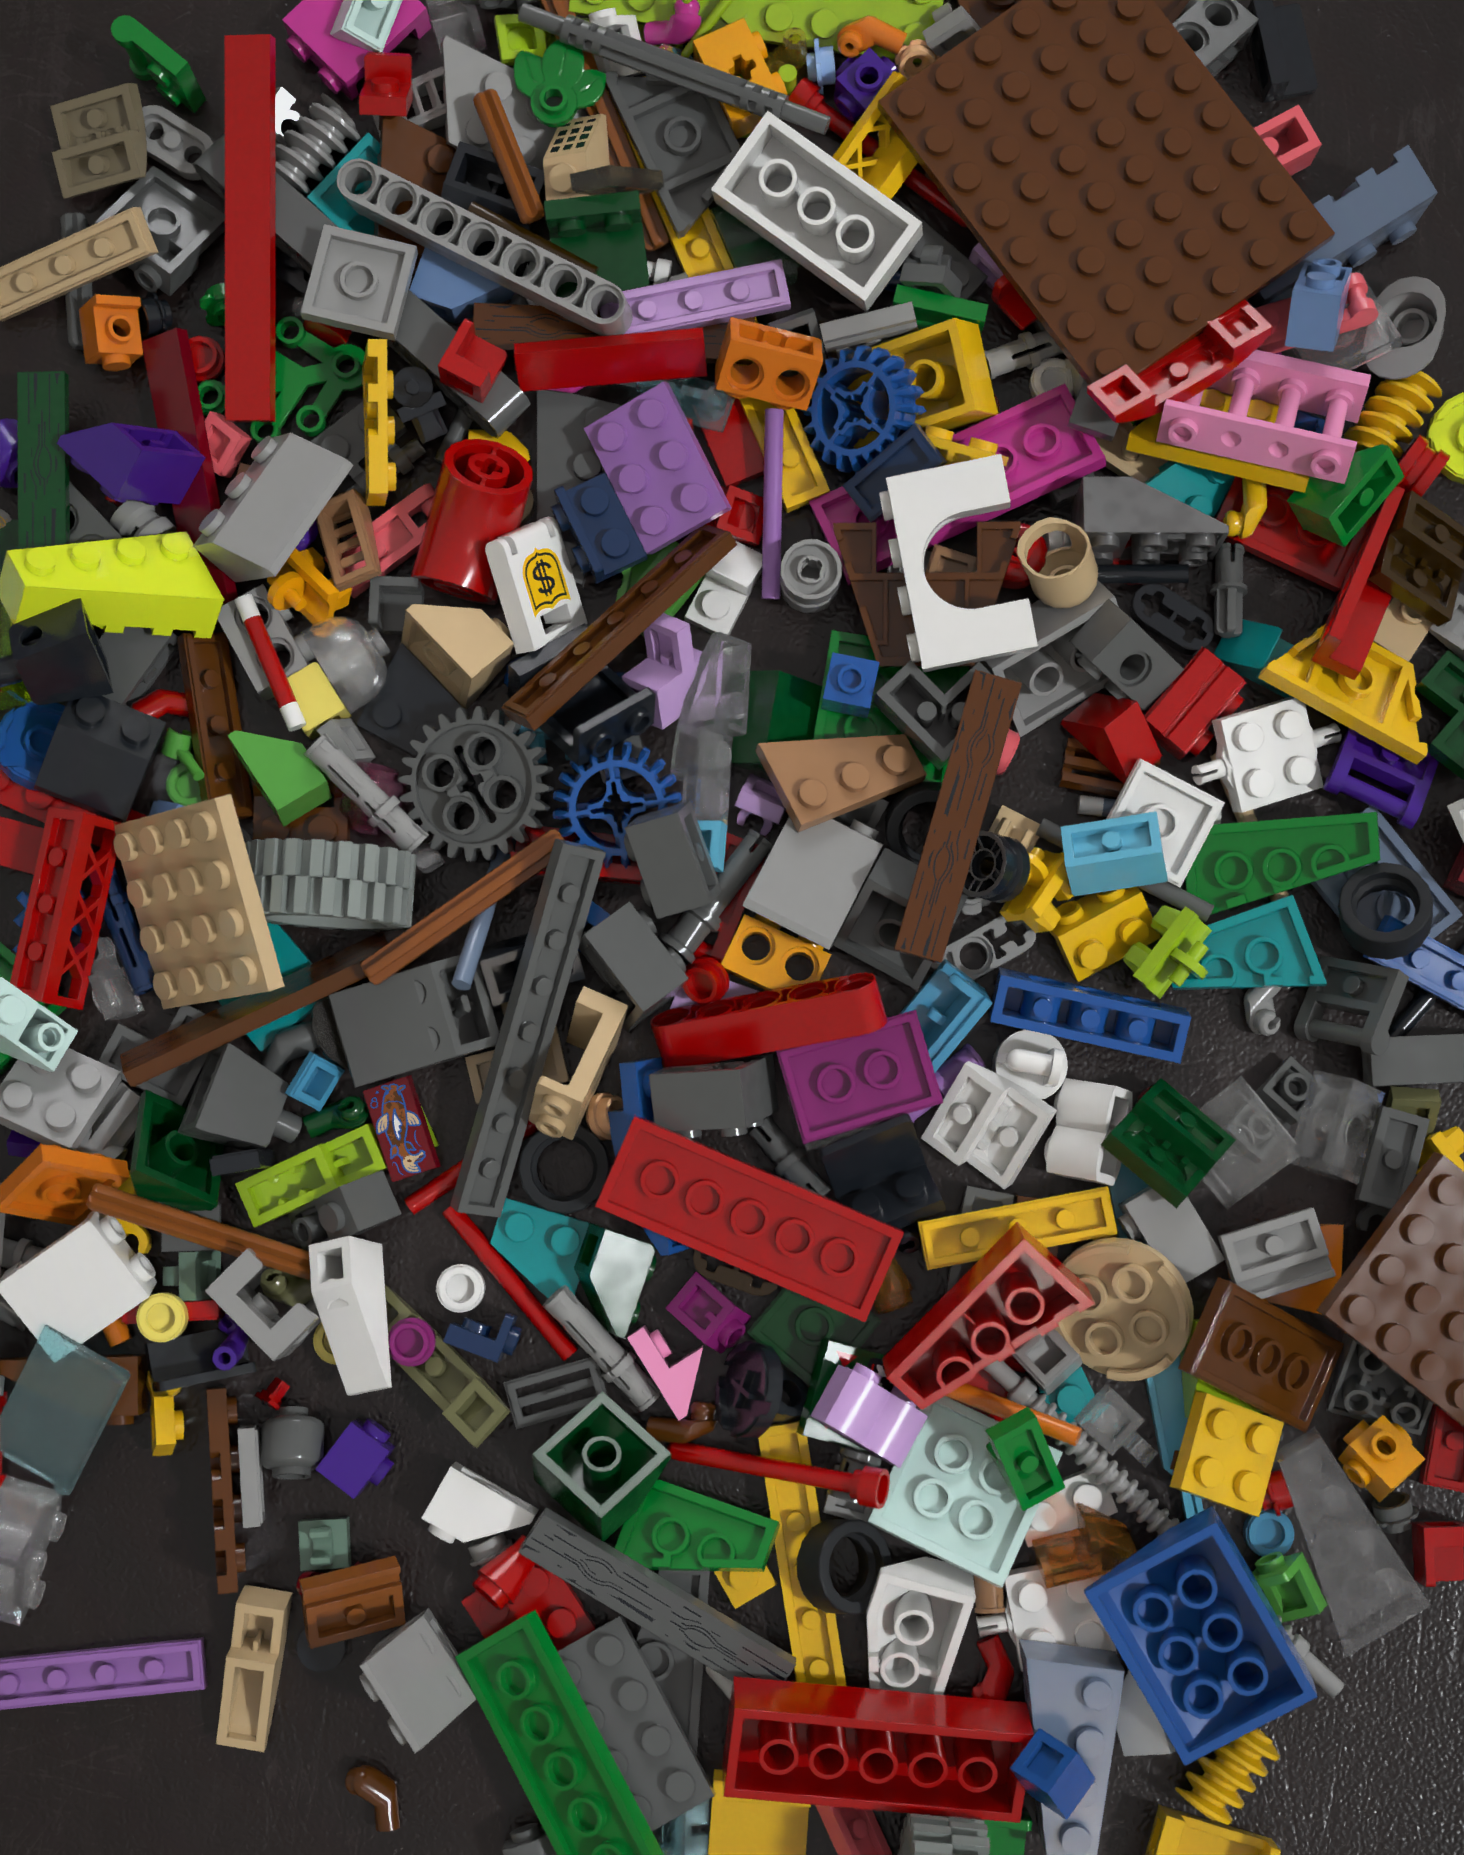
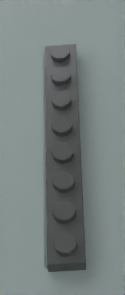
M555 839L451 1200L450 1206L457 1212L501 1217L529 1120L536 1084L543 1072L606 852L597 847Z

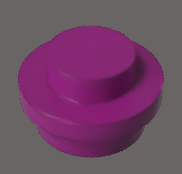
M415 1317L402 1319L395 1323L388 1333L389 1354L397 1363L403 1366L413 1367L423 1364L432 1356L435 1350V1333L432 1327L422 1319Z

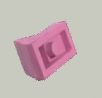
M646 1325L629 1334L627 1339L679 1421L686 1417L703 1345L670 1365L666 1358L673 1354L663 1335L658 1329L650 1333Z

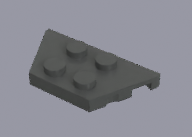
M608 71L605 73V86L677 238L684 237L714 201L711 188L741 147L717 100L646 74V77L618 76L617 71Z

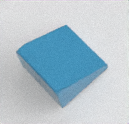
M310 1051L285 1093L321 1111L345 1070L328 1059Z

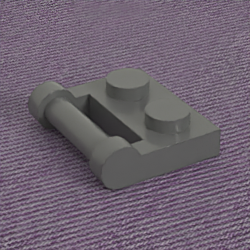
M1321 956L1319 963L1327 986H1309L1295 1020L1294 1032L1296 1037L1310 1042L1324 1039L1360 1047L1364 1053L1377 1056L1382 1055L1388 1048L1390 1037L1388 1029L1409 977L1399 969ZM1326 1008L1368 1016L1363 1028L1322 1019Z

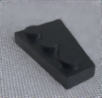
M401 643L356 725L416 758L418 752L412 747L410 742L411 740L421 742L428 740L422 727L429 725L438 730L441 729L438 718L440 714H446L456 722V709L463 707ZM490 739L485 740L478 748V757L481 763L484 765L489 764L494 759L496 753L495 745ZM460 745L457 747L456 751L459 758L462 759L467 766L463 754L464 749ZM449 761L443 762L437 769L451 778L454 776L453 766ZM472 775L474 783L469 787L479 792L478 785L484 782L483 777Z

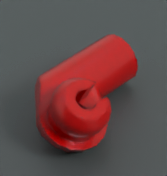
M999 1634L988 1635L976 1643L986 1664L987 1672L983 1682L973 1687L972 1698L1006 1701L1015 1676L1014 1669Z

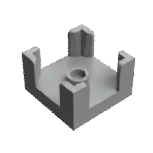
M247 1248L205 1292L275 1361L289 1356L318 1327L321 1319L314 1299L310 1300L306 1305L302 1303L295 1304L280 1318L277 1315L279 1310L262 1293L254 1291L260 1285L261 1274L270 1267L264 1266L262 1261L256 1256V1253L251 1248Z

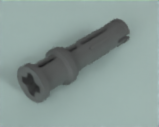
M749 829L745 838L725 862L724 871L716 874L722 889L721 893L711 904L684 911L668 933L661 932L658 936V939L666 948L674 949L682 960L688 964H692L696 959L694 952L710 932H717L721 927L720 923L722 921L719 916L773 848V845L763 838L756 849L750 853L759 841L760 836L759 833L752 829Z

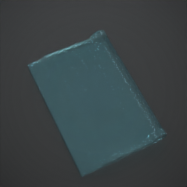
M46 1324L0 1415V1451L3 1456L54 1484L53 1489L57 1493L65 1496L70 1495L130 1379V1373L121 1366Z

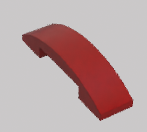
M1244 299L1213 321H1208V325L1202 334L1191 339L1140 374L1136 375L1126 364L1087 386V394L1115 423L1136 421L1163 412L1166 399L1184 402L1220 380L1251 355L1272 334L1273 326Z

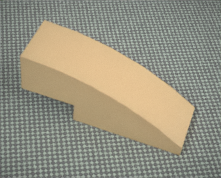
M245 1585L236 1602L231 1648L225 1662L217 1745L264 1752L266 1749L283 1662L293 1592Z

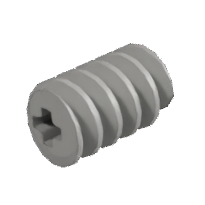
M324 93L321 94V98L325 106L319 103H312L308 109L312 119L305 116H300L297 119L296 125L300 133L294 130H287L285 132L284 139L288 147L276 143V172L298 192L306 196L311 193L306 182L308 177L319 183L324 179L318 168L320 164L331 169L337 166L331 156V152L334 150L344 156L349 153L343 139L347 137L357 143L362 139L349 115Z

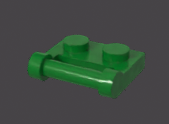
M122 15L113 21L111 25L112 36L117 44L127 51L130 57L129 65L136 78L143 81L153 79L158 83L156 86L157 91L175 107L182 103L195 113L206 101V98L188 62L135 18Z

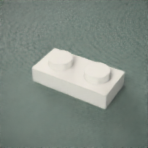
M1085 1469L1062 1478L1066 1488L1040 1502L1024 1538L1027 1547L1029 1548L1117 1513L1118 1510L1112 1495L1106 1493L1107 1485L1104 1482L1097 1484L1095 1482L1096 1474L1088 1475L1085 1473Z

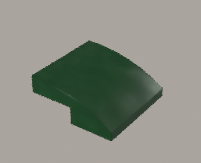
M1160 1078L1137 1102L1126 1117L1108 1134L1101 1143V1146L1177 1209L1236 1140Z

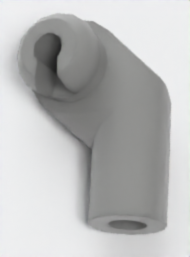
M1282 987L1249 988L1243 998L1246 1023L1255 1034L1270 1036L1275 1034L1280 1028L1281 1019L1276 1017L1273 997Z

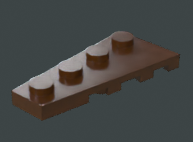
M226 1385L206 1387L217 1590L218 1594L238 1592L237 1573L246 1572L244 1542L235 1543L234 1523H243L241 1493L232 1494L231 1474H240L238 1444H229L228 1425H238L236 1395L227 1396Z

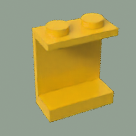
M714 1769L713 1789L716 1794L712 1797L708 1855H806L810 1804L723 1797V1770Z

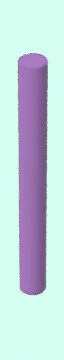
M779 408L765 409L761 599L770 600L780 599L784 409Z

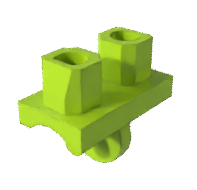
M1163 905L1153 917L1151 927L1162 935L1155 947L1151 950L1141 942H1137L1131 946L1123 957V961L1134 972L1133 976L1151 994L1161 999L1172 983L1180 987L1190 973L1201 980L1209 973L1199 961L1209 949L1203 942L1212 930L1198 918L1199 916L1186 906L1182 911Z

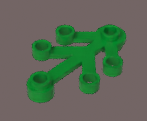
M288 316L281 319L276 326V334L280 342L287 348H300L321 363L302 367L276 351V394H279L276 399V422H252L250 432L256 443L259 444L264 439L258 436L259 429L264 425L273 426L274 430L271 437L281 435V428L307 388L325 383L314 404L302 407L296 415V423L303 434L309 437L321 434L326 428V418L344 391H353L363 386L362 366L365 352L360 347L352 344H342L333 348L308 333L298 318ZM290 326L299 328L298 335L293 339L284 337V331ZM344 360H352L355 362L352 371L343 373L339 371L340 363ZM206 380L199 383L198 390L204 419H206L210 411L221 413L225 416V385L216 380ZM216 391L218 398L214 403H203L205 393ZM315 414L319 416L318 424L312 428L305 427L303 421L306 416Z

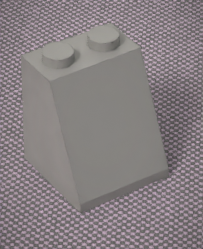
M789 817L742 906L829 950L837 938L884 845L875 840L879 831L853 819L850 827L830 819L797 832Z

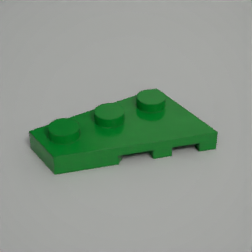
M657 1479L638 1510L623 1524L615 1549L650 1570L764 1572L780 1524L773 1519Z

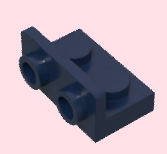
M606 472L566 491L563 486L554 489L557 504L550 506L562 533L570 529L577 543V546L571 548V551L582 574L590 571L597 584L647 560V554Z

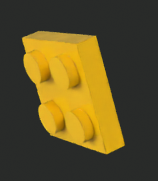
M1195 1392L1170 1487L1243 1514L1259 1517L1284 1422L1208 1393Z

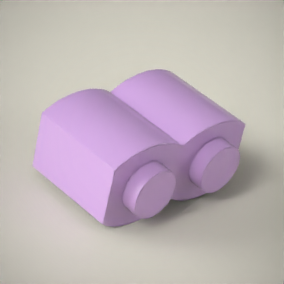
M856 1363L853 1370L838 1364L810 1417L874 1456L900 1468L928 1416L916 1408L917 1405L896 1386H893L891 1392L879 1386L878 1384L882 1377L871 1369L859 1363Z

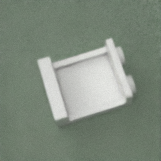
M96 1211L90 1212L87 1218L26 1262L22 1263L19 1261L6 1270L0 1278V1294L55 1362L150 1297L157 1283L154 1278L156 1273L151 1262L142 1253L138 1252L136 1254L125 1241L126 1234L123 1227L115 1217L106 1216Z

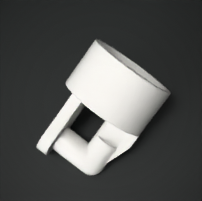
M1030 1030L1018 1031L1004 1039L997 1047L992 1059L993 1072L1021 1086L1040 1099L1048 1098L1061 1087L1066 1078L1068 1068L1066 1053L1059 1041L1052 1035Z

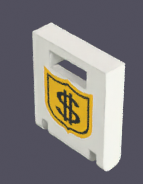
M544 517L487 543L485 547L486 556L516 654L536 651L584 623L588 624L561 531L555 518ZM543 615L546 624L553 625L544 629L540 616Z

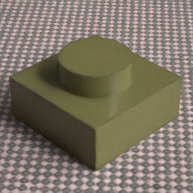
M1390 1086L1386 1107L1430 1119L1426 1137L1434 1133L1441 1106L1439 1089Z

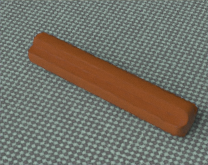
M495 89L479 92L473 98L474 105L520 221L523 224L539 221L544 217V208L499 95Z

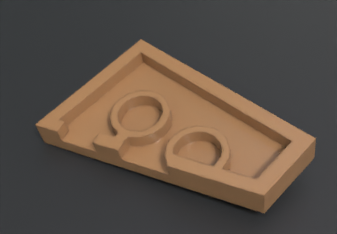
M905 734L758 743L755 750L797 832L922 783L927 775Z

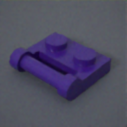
M1347 727L1333 766L1325 780L1323 790L1337 795L1339 792L1398 818L1397 824L1412 829L1424 806L1439 761L1427 753L1426 757L1416 765ZM1350 768L1408 794L1406 801L1348 775Z

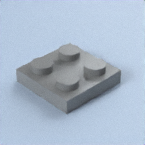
M324 224L301 309L302 319L395 341L418 255L417 246Z
M70 1048L67 1049L53 1072L17 1059L0 1084V1124L42 1144L59 1145L62 1148L76 1151L122 1081L121 1073Z

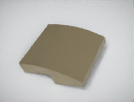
M125 83L50 106L61 150L52 152L63 199L74 198L146 177V131L137 84Z

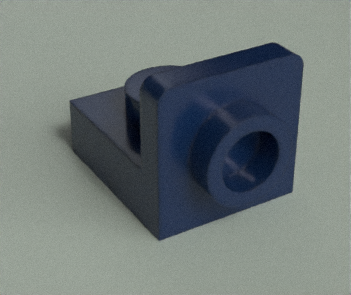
M508 1312L505 1314L498 1335L495 1338L489 1336L492 1327L465 1317L462 1325L456 1322L449 1324L443 1342L498 1363L502 1360L504 1353L510 1356L513 1355L522 1329L515 1326L518 1315Z

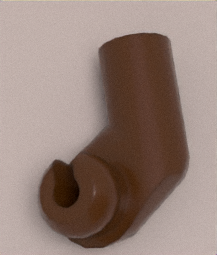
M362 1765L350 1769L345 1778L346 1789L349 1793L357 1794L374 1805L376 1831L387 1832L399 1829L398 1793L394 1780L374 1766Z

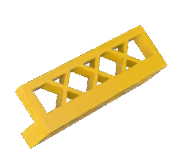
M896 71L892 72L833 155L834 159L849 170L851 169L853 173L889 199L893 198L918 163L878 110V101L907 81L901 73ZM879 131L878 149L873 156L862 158V141L869 132Z

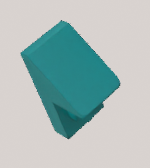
M1243 619L1240 636L1220 639L1213 654L1223 661L1225 666H1229L1237 674L1285 698L1291 697L1258 678L1260 672L1268 663L1274 659L1277 660L1294 646L1279 638L1283 629Z

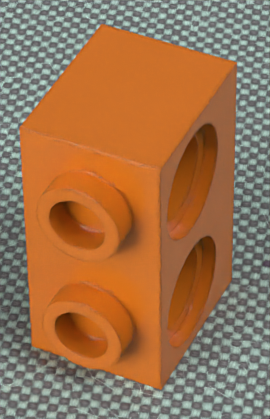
M730 317L715 365L716 389L738 399L750 397L767 401L779 409L789 410L796 408L807 411L823 364L821 339ZM741 359H749L754 363L748 366H740L735 362ZM787 370L799 372V374L793 377L781 375V373Z

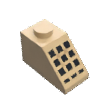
M597 114L575 118L566 125L556 129L543 158L546 201L612 193L606 115Z

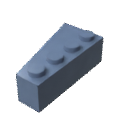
M1409 145L1394 153V160L1391 165L1377 175L1374 169L1370 168L1357 176L1355 182L1340 194L1341 198L1335 201L1333 196L1327 195L1313 204L1335 232V235L1330 242L1248 299V303L1253 308L1292 297V290L1305 262L1312 263L1317 258H1331L1340 261L1342 267L1350 263L1355 268L1371 259L1377 253L1375 248L1389 240L1392 245L1399 244L1417 231L1416 223L1438 192Z
M1019 1639L1024 1676V1695L1034 1734L1041 1728L1078 1752L1095 1777L1094 1783L1067 1820L1035 1799L1039 1837L1045 1855H1097L1125 1670L1115 1651Z

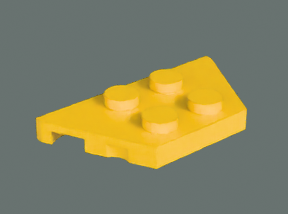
M1205 389L1200 406L1228 412L1232 395L1222 393L1216 389ZM1251 399L1247 417L1275 423L1279 405ZM1163 412L1148 417L1131 430L1128 436L1126 446L1128 451L1305 493L1310 477L1156 442Z
M1324 624L1310 637L1304 638L1294 645L1283 656L1268 663L1260 672L1259 679L1417 765L1426 757L1428 752L1427 743L1419 742L1416 724L1422 718L1420 701L1415 694L1417 683L1414 666L1412 663L1378 644L1372 643L1361 672L1355 680H1352L1311 661L1326 625Z

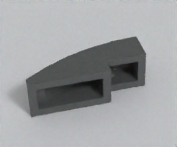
M1464 1034L1389 1037L1388 1048L1380 1056L1367 1054L1361 1050L1364 1088L1464 1083Z

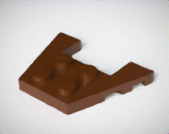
M1021 521L977 522V571L924 573L932 590L945 602L960 608L976 609L995 605L1020 533ZM876 522L833 523V531L875 659L880 662L879 668H903L911 660L906 635L915 633L912 614L902 615L897 587L906 586L904 573H877ZM921 662L914 663L918 668L922 667ZM976 662L954 667H973Z

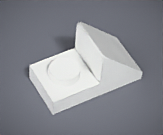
M737 541V546L706 573L684 616L685 621L727 641L762 573V554Z

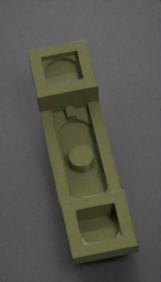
M385 1284L388 1333L395 1323L405 1318L415 1317L426 1321ZM432 1327L436 1337V1346L432 1356L418 1366L408 1367L397 1364L444 1411L442 1414L474 1447L478 1448L511 1411L473 1367L450 1344L443 1342L444 1338Z

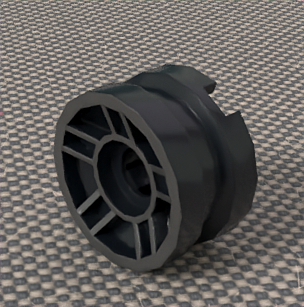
M980 831L963 892L969 896L997 903L1013 900L1022 892L1030 873V857L1025 846L1017 839L993 832Z

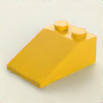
M952 318L872 347V349L877 347L887 349L891 356L896 355L906 361L904 369H911L917 374L912 385L921 387L925 392L915 402L916 405L924 406L927 411L921 415H916L915 423L919 424L924 432L927 425L950 431L998 414L978 324ZM873 373L857 378L849 385L848 389L856 390L863 381L868 382ZM870 431L865 439L857 441L854 448L858 449L870 444L880 433Z

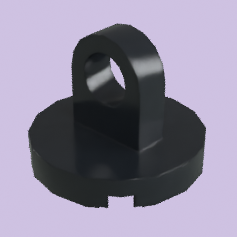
M748 1340L738 1344L727 1355L724 1365H728L729 1368L726 1377L719 1376L717 1381L715 1408L723 1430L730 1431V1436L738 1439L753 1440L761 1437L771 1426L772 1422L789 1423L802 1414L808 1389L803 1380L796 1374L782 1370L780 1357L772 1346ZM783 1390L790 1397L791 1407L784 1404L781 1400Z

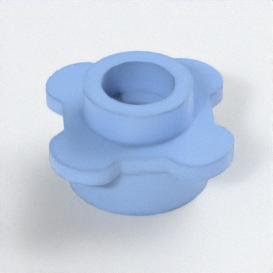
M815 38V52L806 53L808 79L813 82L817 81L818 86L821 87L819 92L824 94L823 85H833L836 80L833 46L819 47V38Z

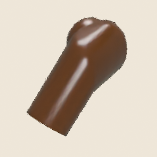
M705 1401L693 1402L690 1405L691 1417L679 1421L677 1418L650 1416L646 1431L657 1441L688 1443L714 1430L718 1422L715 1419V1404Z

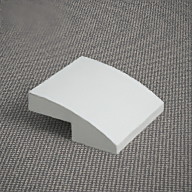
M968 1061L963 1065L921 1139L958 1166L967 1161L1005 1190L1013 1184L1057 1110L1014 1082Z

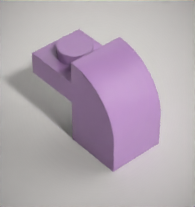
M665 613L644 630L648 658L622 676V680L635 693L649 687L656 694L654 724L652 725L662 730L686 713L694 704L702 690L708 669V654L693 648L690 624Z

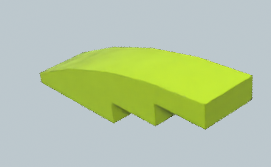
M424 1113L434 1147H437L439 1144ZM368 1123L327 1143L312 1147L235 1183L255 1228L286 1215L339 1186L381 1170L385 1171L388 1168L373 1123Z

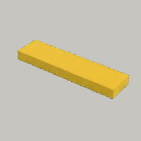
M1108 1186L917 1222L926 1270L980 1260L1016 1222L1024 1227L1045 1248L1118 1234Z

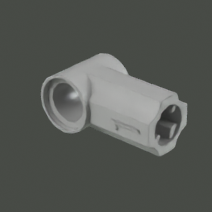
M121 1082L76 1151L90 1154L99 1153L106 1157L124 1160L128 1153V1148L126 1147L135 1136L141 1092L130 1087L126 1082Z

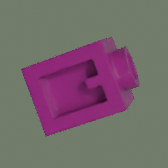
M697 1271L665 1308L704 1344L720 1354L739 1342L745 1333L746 1324L751 1319L749 1314L735 1305Z

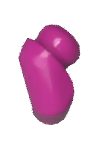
M677 0L674 4L675 14L671 16L669 21H653L645 24V42L651 45H672L689 42L701 25L702 17L698 16L700 10L699 2L692 0L690 3L684 4L682 0Z

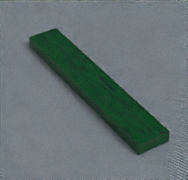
M65 371L17 372L18 549L70 544L69 454L57 444L61 435L69 433V375Z

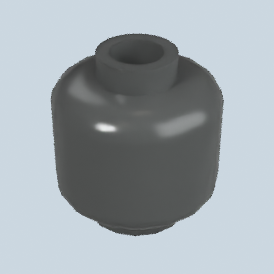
M285 1406L279 1408V1416L265 1420L262 1425V1466L272 1471V1477L275 1479L302 1480L311 1478V1471L315 1470L324 1458V1423L315 1417L308 1416V1408Z

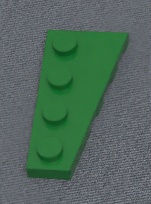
M1378 812L1214 824L1186 876V890L1214 905L1210 914L1212 915L1380 861Z

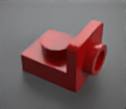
M367 52L364 57L365 83L359 94V114L407 117L413 101L411 55L407 53Z

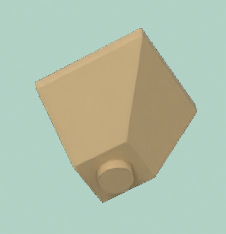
M412 604L405 612L401 643L465 709L474 703L510 660L514 643L509 629L499 619L495 617L490 619L482 609Z

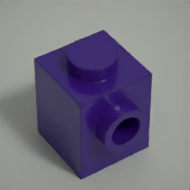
M357 1418L348 1425L315 1470L351 1498L355 1499L362 1493L369 1482L377 1487L394 1465V1462L388 1458L395 1449V1446L387 1441L391 1434L371 1418H368L365 1423Z

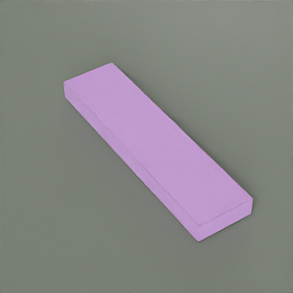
M781 259L622 291L632 310L633 317L631 326L625 334L700 328L729 322L730 317L745 319L791 309ZM613 302L604 304L599 309L601 318L605 319L614 316L618 311L619 304Z

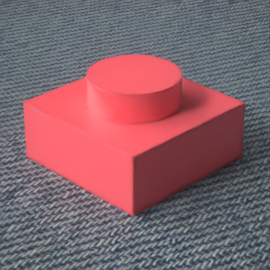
M210 411L205 419V427L213 469L217 475L231 478L253 438L233 422L225 421L223 414Z

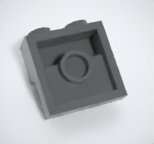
M152 166L146 172V177L139 179L95 221V224L132 207H141L158 253L127 267L134 272L137 282L147 291L156 292L160 289L168 296H171L199 268V256L225 231V214L155 166Z

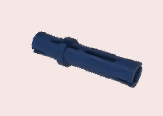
M114 865L103 916L133 990L132 994L133 996H140L154 991L153 977L155 974L148 954L141 945L140 929L132 912L127 892L124 891Z

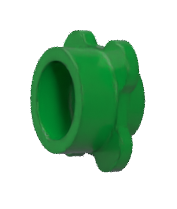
M219 283L208 288L205 296L199 301L200 308L207 312L206 322L211 326H225V283Z

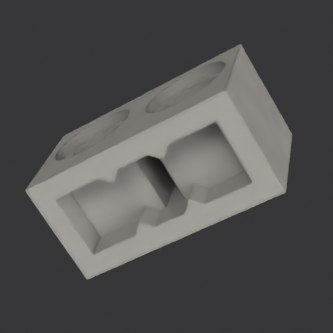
M262 584L245 594H252L259 611L268 612V621L265 627L276 652H290V662L284 669L286 676L289 677L308 666V661L316 657L304 635L300 633L294 636L286 621L293 618L291 610L289 608L281 611L276 610L268 602V589ZM232 600L221 607L218 621L257 693L267 701L273 698L274 695L235 602Z

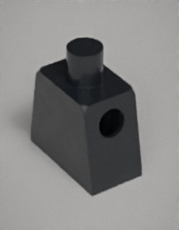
M81 598L18 622L8 630L12 654L0 657V688L23 682L33 703L38 705L114 693L107 657Z

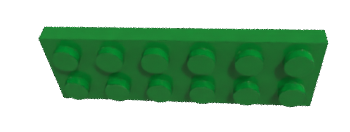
M536 1610L524 1615L455 1657L557 1855H664Z

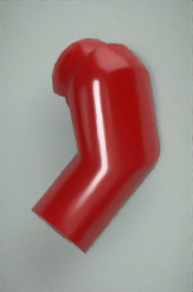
M156 689L132 703L130 707L157 719L166 713L189 717L185 693Z

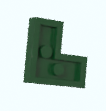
M1447 650L1415 690L1452 718L1428 746L1427 753L1464 780V662Z

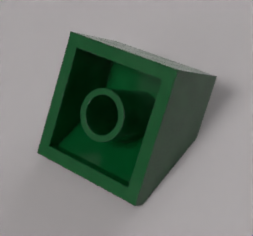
M603 1391L532 1454L534 1481L593 1536L603 1542L638 1510L671 1459V1453Z

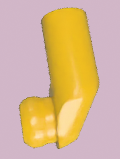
M1242 478L1243 505L1241 511H1228L1223 519V523L1229 526L1227 536L1238 535L1240 539H1243L1253 534L1267 508L1265 483Z

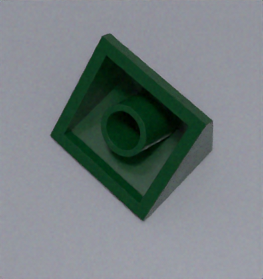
M780 670L733 671L716 764L766 773L755 752L758 743L813 740L822 686Z
M145 1090L140 1096L130 1176L137 1196L183 1211L213 1210L218 1205L221 1176H212L209 1159H212V1156L223 1155L224 1145L178 1133L187 1108L149 1090Z

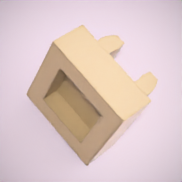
M1002 805L988 832L1017 839L1025 846L1027 852L1030 853L1039 838L1035 834L1040 824Z

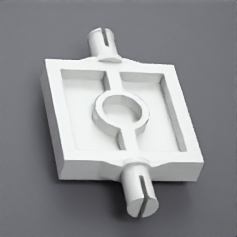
M1292 696L1212 720L1217 741L1216 760L1194 765L1191 773L1200 774L1193 776V780L1197 785L1221 778L1228 789L1232 811L1243 813L1322 788L1323 781L1317 759V748L1340 742L1341 734H1333L1339 732L1340 728L1336 723H1331L1330 725L1313 730L1309 723L1305 703Z
M1097 1554L1010 1570L1004 1583L1006 1592L1005 1612L980 1617L976 1616L980 1638L982 1636L1008 1632L1015 1643L1021 1672H1023V1666L1020 1656L1019 1639L1115 1651L1117 1654L1113 1641L1084 1593L1085 1588L1103 1576L1100 1558Z

